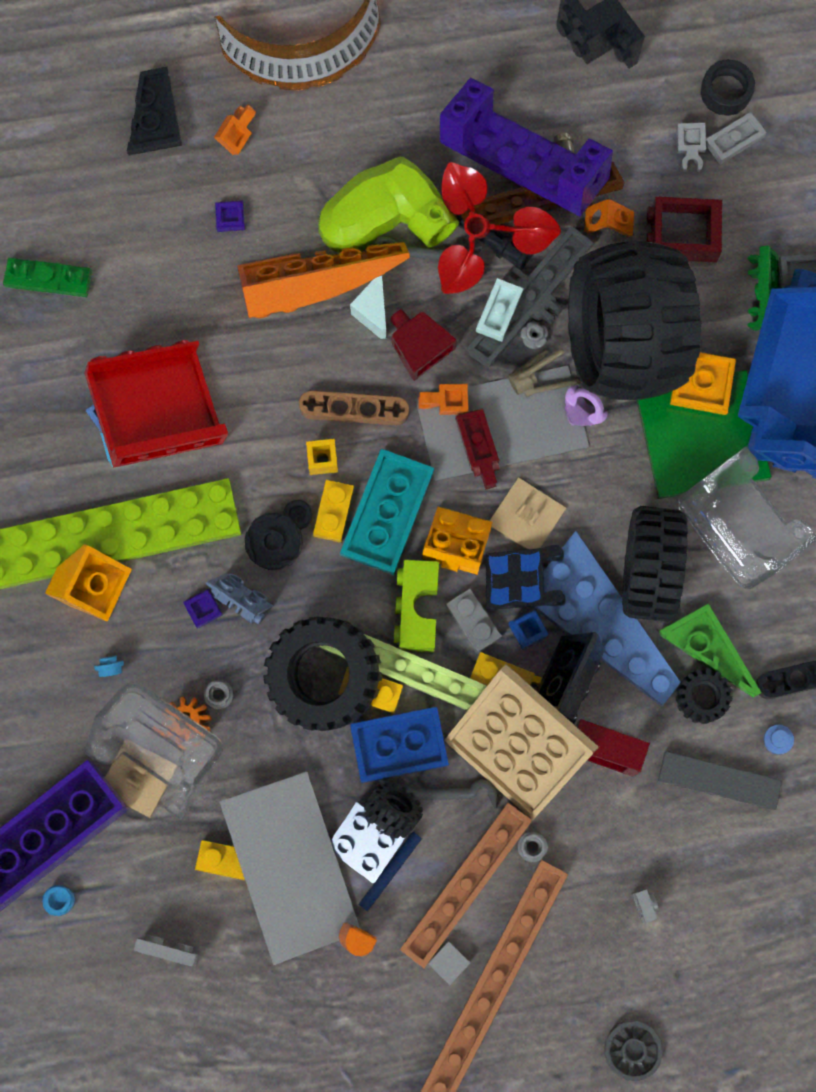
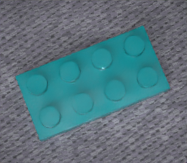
M381 449L340 551V556L395 575L435 468Z

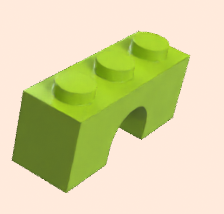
M404 560V568H398L397 585L403 587L402 597H396L395 614H401V624L394 627V643H399V649L403 651L434 653L436 619L420 617L414 610V604L422 596H437L439 562Z

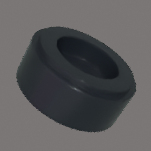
M293 500L285 506L283 515L290 517L300 530L306 528L311 523L312 510L305 501Z

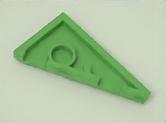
M709 604L659 631L661 637L712 671L721 673V677H725L728 682L752 698L761 694L760 689Z

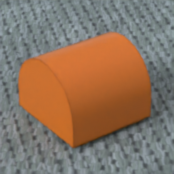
M347 922L343 923L339 932L341 945L355 956L369 954L377 941L376 937L371 933Z

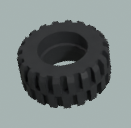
M639 506L632 512L626 544L622 589L623 613L629 618L669 622L675 619L678 614L683 593L688 546L687 517L680 509Z
M309 617L307 620H299L293 623V626L289 629L285 628L279 634L280 639L273 641L269 649L272 653L270 657L265 658L264 666L268 667L267 675H263L264 684L269 685L270 691L267 692L270 701L276 703L275 710L280 715L288 717L287 721L293 725L303 726V729L311 731H328L342 728L360 719V716L371 708L372 700L377 698L379 689H377L378 682L382 681V672H379L378 665L381 663L380 657L376 655L373 649L375 645L371 639H367L364 632L360 628L351 625L350 622L331 617ZM321 645L331 646L339 650L345 656L349 666V682L345 691L336 699L328 702H319L309 698L302 691L298 682V666L301 658L311 648Z

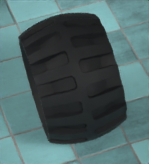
M627 241L606 245L581 256L579 261L574 264V271L569 283L568 331L576 373L585 390L610 399L642 400L676 390L688 383L689 377L694 375L695 365L700 354V333L702 328L699 307L700 298L699 293H697L694 272L688 264L687 257L680 254L679 250L658 243Z

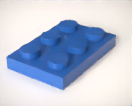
M437 707L350 724L361 784L449 766Z

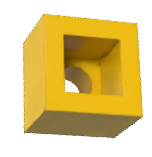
M335 439L306 442L310 475L338 472ZM321 456L328 458L327 462L318 463L317 460Z

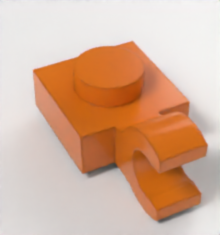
M241 105L238 106L234 115H227L215 134L214 138L232 155H239L252 134L247 126L254 118L256 111L249 105L245 109Z
M439 384L438 392H420L418 397L419 409L439 407V415L467 413L468 384Z

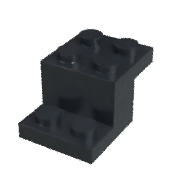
M560 0L556 26L559 33L570 41L577 57H582L585 63L589 64L614 49L617 59L620 62H624L629 69L638 64L645 35L618 0H603L588 10H585L578 0Z

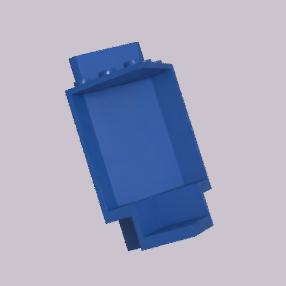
M795 269L791 285H786L784 288L771 289L738 417L753 426L745 459L755 462L771 461L773 462L772 467L794 473L797 470L806 471L812 475V478L816 479V273L804 269Z

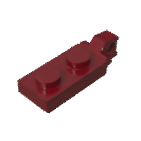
M483 408L456 415L455 420L471 471H473L475 477L481 475L485 490L497 487L494 471L500 469L498 464L499 458Z

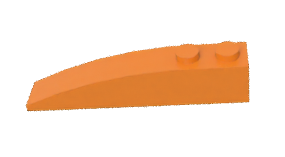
M399 242L368 246L364 252H361L359 249L344 248L337 255H329L326 250L316 251L315 257L301 258L300 253L237 265L249 318H265L271 313L281 311L285 313L293 312L300 307L321 302L353 290L385 274L409 259L410 256L405 243Z

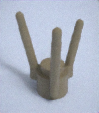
M545 349L508 375L516 394L519 395L524 392L526 397L535 393L577 385L581 381L580 379H573L533 387V384L537 383L534 372L563 355L565 352L563 349L541 360L549 353Z

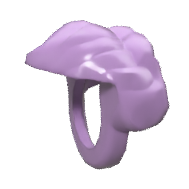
M574 385L567 390L564 410L572 426H591L606 420L608 411L607 409L604 410L603 403L596 394L584 388H579L578 385ZM583 397L590 400L595 406V408L593 406L588 405Z

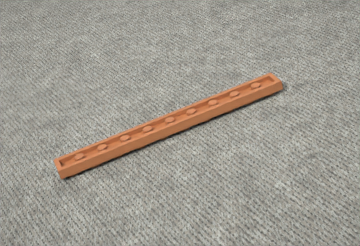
M540 860L420 1092L457 1091L568 876L567 873Z

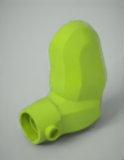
M396 157L379 166L364 170L349 180L325 204L318 217V233L324 244L335 252L340 253L344 248L359 249L362 252L379 236L390 232L402 222L408 224L409 230L428 248H432L449 238L458 227L459 221L455 214L446 207L433 182L414 163L404 157Z

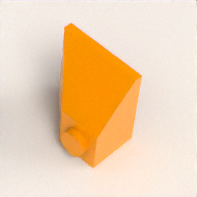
M84 544L57 567L45 594L70 607L108 622L132 569Z

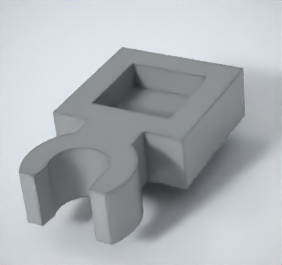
M678 123L677 153H685L681 163V170L686 172L687 163L693 161L697 165V172H700L703 167V160L698 153H705L706 125L705 123Z

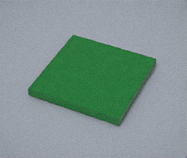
M747 370L734 372L729 408L726 415L670 405L672 391L657 397L637 400L658 499L767 481L772 478L768 461L755 462L745 459L753 426L739 418L738 413L748 379Z

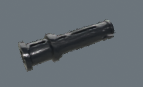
M456 215L459 221L458 226L464 229V221L461 215ZM490 230L486 237L478 239L493 249L496 257L506 259L519 270H522L527 265L532 256L519 251L515 247L511 235L504 236L495 230Z

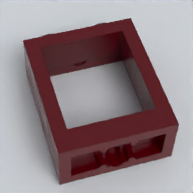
M656 196L653 205L648 206L647 223H651V232H647L646 242L658 243L679 250L680 254L685 255L688 261L717 263L722 253V200ZM662 212L706 214V245L663 243Z
M583 719L577 722L575 726L598 746L597 750L587 760L588 762L631 777L641 772L650 743Z

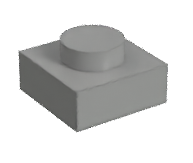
M647 890L632 893L641 922L647 923L656 920L655 912L659 911V907L654 894L649 895Z

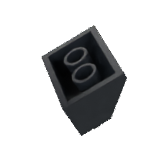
M595 632L561 636L537 689V692L573 724L577 719V712L582 701L588 695L590 682L600 668V660L604 653L600 637Z

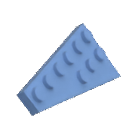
M575 531L562 547L564 559L562 561H551L544 570V592L561 590L566 597L565 605L534 606L533 608L568 635L589 632L597 633L604 650L601 660L662 707L681 682L639 621L635 618H629L623 613L621 595Z

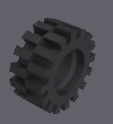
M707 668L705 670L698 669L688 674L681 681L676 690L678 692L676 702L679 703L678 709L684 712L683 716L686 719L690 718L694 723L701 722L702 724H707L718 720L729 710V704L732 702L733 697L730 696L732 689L731 686L728 687L726 684L728 680L725 677H720L721 673L717 671L711 672V669ZM705 685L713 690L715 700L710 707H700L695 703L693 692L697 686Z
M389 782L380 783L364 806L366 817H371L369 819L371 825L376 824V829L379 832L383 829L385 830V835L390 836L392 833L393 837L397 839L400 836L402 838H406L407 835L409 836L423 816V808L419 807L420 801L413 799L415 795L412 792L410 794L406 793L407 789L405 787L399 789L396 783H393L392 786Z

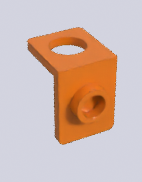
M611 199L586 208L584 232L589 234L608 227L627 237L633 236V210ZM600 210L601 217L596 224H592L594 213Z

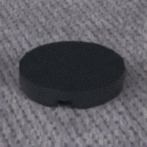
M265 513L255 518L251 523L252 525L245 535V550L250 560L259 567L267 570H282L292 565L299 557L303 546L302 533L298 525L290 517L279 513Z

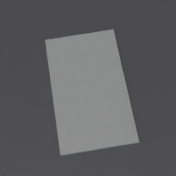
M569 366L535 372L537 383L533 384V387L572 380ZM509 378L468 387V412L483 408L498 454L499 467L589 448L584 426H572L564 410L566 392L572 386L535 393L529 397H526L524 392L517 395ZM415 398L431 467L435 468L433 473L434 480L438 481L473 473L457 427L456 415H439V407L419 409L418 398Z
M307 771L219 802L273 965L339 941V932L343 923L347 922L360 928Z

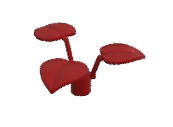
M449 162L442 179V198L446 207L454 214L461 215L470 209L469 216L464 223V229L470 236L468 238L470 249L468 251L462 245H453L446 248L441 254L438 262V273L442 292L445 294L461 293L472 288L481 280L485 271V262L480 256L473 254L476 238L486 237L490 230L514 232L513 243L515 247L522 253L533 255L547 249L561 234L558 222L542 209L525 207L514 214L513 222L515 227L490 224L486 217L475 214L476 210L474 205L481 204L487 196L488 186L484 176L473 168Z

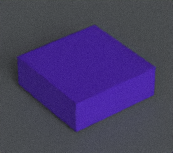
M243 201L215 202L217 232L245 230Z
M209 589L183 602L197 629L223 616Z

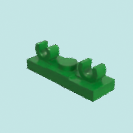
M769 245L759 247V255L753 254L748 256V261L751 264L758 263L756 269L748 270V274L752 278H758V284L755 285V295L757 300L760 301V309L758 307L748 309V313L751 316L758 315L756 322L748 323V327L753 331L761 330L771 289L778 288V254Z
M8 258L3 285L7 288L87 297L92 271L87 267Z

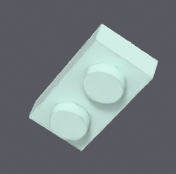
M497 278L476 327V332L502 342L523 293V288Z

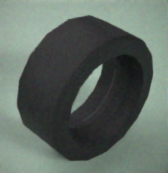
M726 59L714 63L705 73L701 84L700 94L703 103L709 110L719 115L729 116L738 114L746 108L754 93L755 80L753 73L745 64L737 60ZM719 76H731L742 84L743 94L738 99H723L713 91V80Z

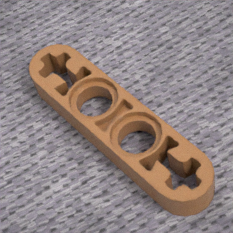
M307 391L299 399L301 414L308 419L396 426L405 423L409 416V405L403 398ZM310 399H314L317 405H324V400H328V413H323L324 408L322 406H315L314 411H308V406L304 404H309ZM339 400L346 402L348 405L347 411L343 414L335 413L332 410L334 402ZM364 403H373L376 406V412L371 416L363 415L360 408ZM380 404H385V410H393L394 406L398 405L400 410L404 412L399 413V417H393V412L384 411V417H380Z

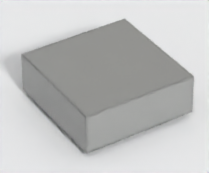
M449 941L428 963L449 985L470 964Z

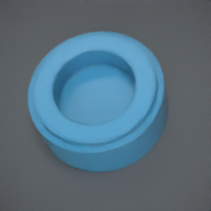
M62 885L50 887L44 893L42 900L46 912L53 916L66 915L72 910L75 902L73 892L68 887Z

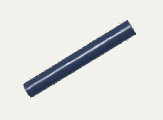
M415 832L410 834L358 905L367 912L420 843L422 838Z

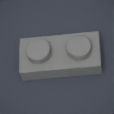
M749 112L706 139V147L721 165L765 138L767 132L753 113Z
M471 589L446 603V608L477 654L502 638Z
M147 934L145 939L137 938L134 947L136 952L191 967L197 965L199 954L192 952L193 946L176 942L175 947L163 944L164 938Z

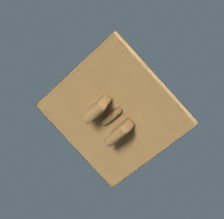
M518 477L489 521L493 522V529L524 549L541 548L565 512L566 507Z
M126 738L105 778L126 806L150 818L179 765Z

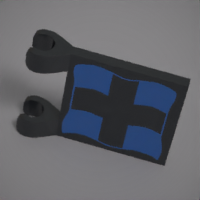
M550 545L536 549L485 553L486 609L564 606L566 597L561 590L544 592L543 561H562L564 559V551L561 546Z

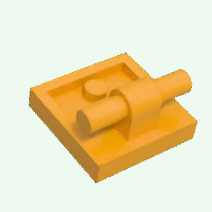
M438 506L423 549L422 559L437 561L441 564V568L455 572L462 570L478 575L493 522Z

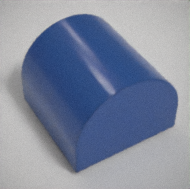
M535 609L508 623L522 650L539 643L549 635Z

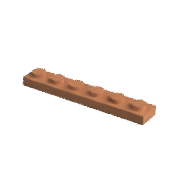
M510 803L506 804L400 948L404 954L422 968L426 967L532 822L530 818Z

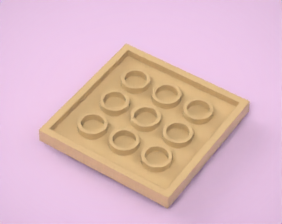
M508 665L500 669L444 740L532 821L598 748L591 739Z

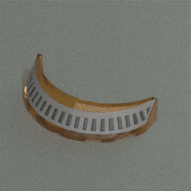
M364 0L357 13L334 33L319 40L298 45H276L252 39L234 29L220 15L215 16L222 54L230 65L232 63L237 69L248 75L252 81L261 85L266 83L278 86L281 90H307L310 87H322L343 77L344 73L355 65L358 66L365 59L366 53L372 46L376 36H378L381 27L377 0Z

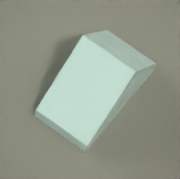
M382 276L373 279L350 304V310L353 317L380 339H385L386 322Z

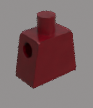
M400 309L390 318L392 324L398 329L391 335V343L414 381L456 349V339L424 312H420L410 319L404 310Z

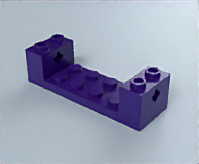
M470 77L440 113V143L580 217L609 180L613 150L590 138L577 154L493 112L494 89Z

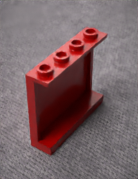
M181 340L172 346L162 347L161 345H155L147 348L145 351L135 353L130 350L110 358L98 356L87 363L84 374L113 468L224 443L228 431L225 423L219 424L196 351L199 341L189 342L188 340Z

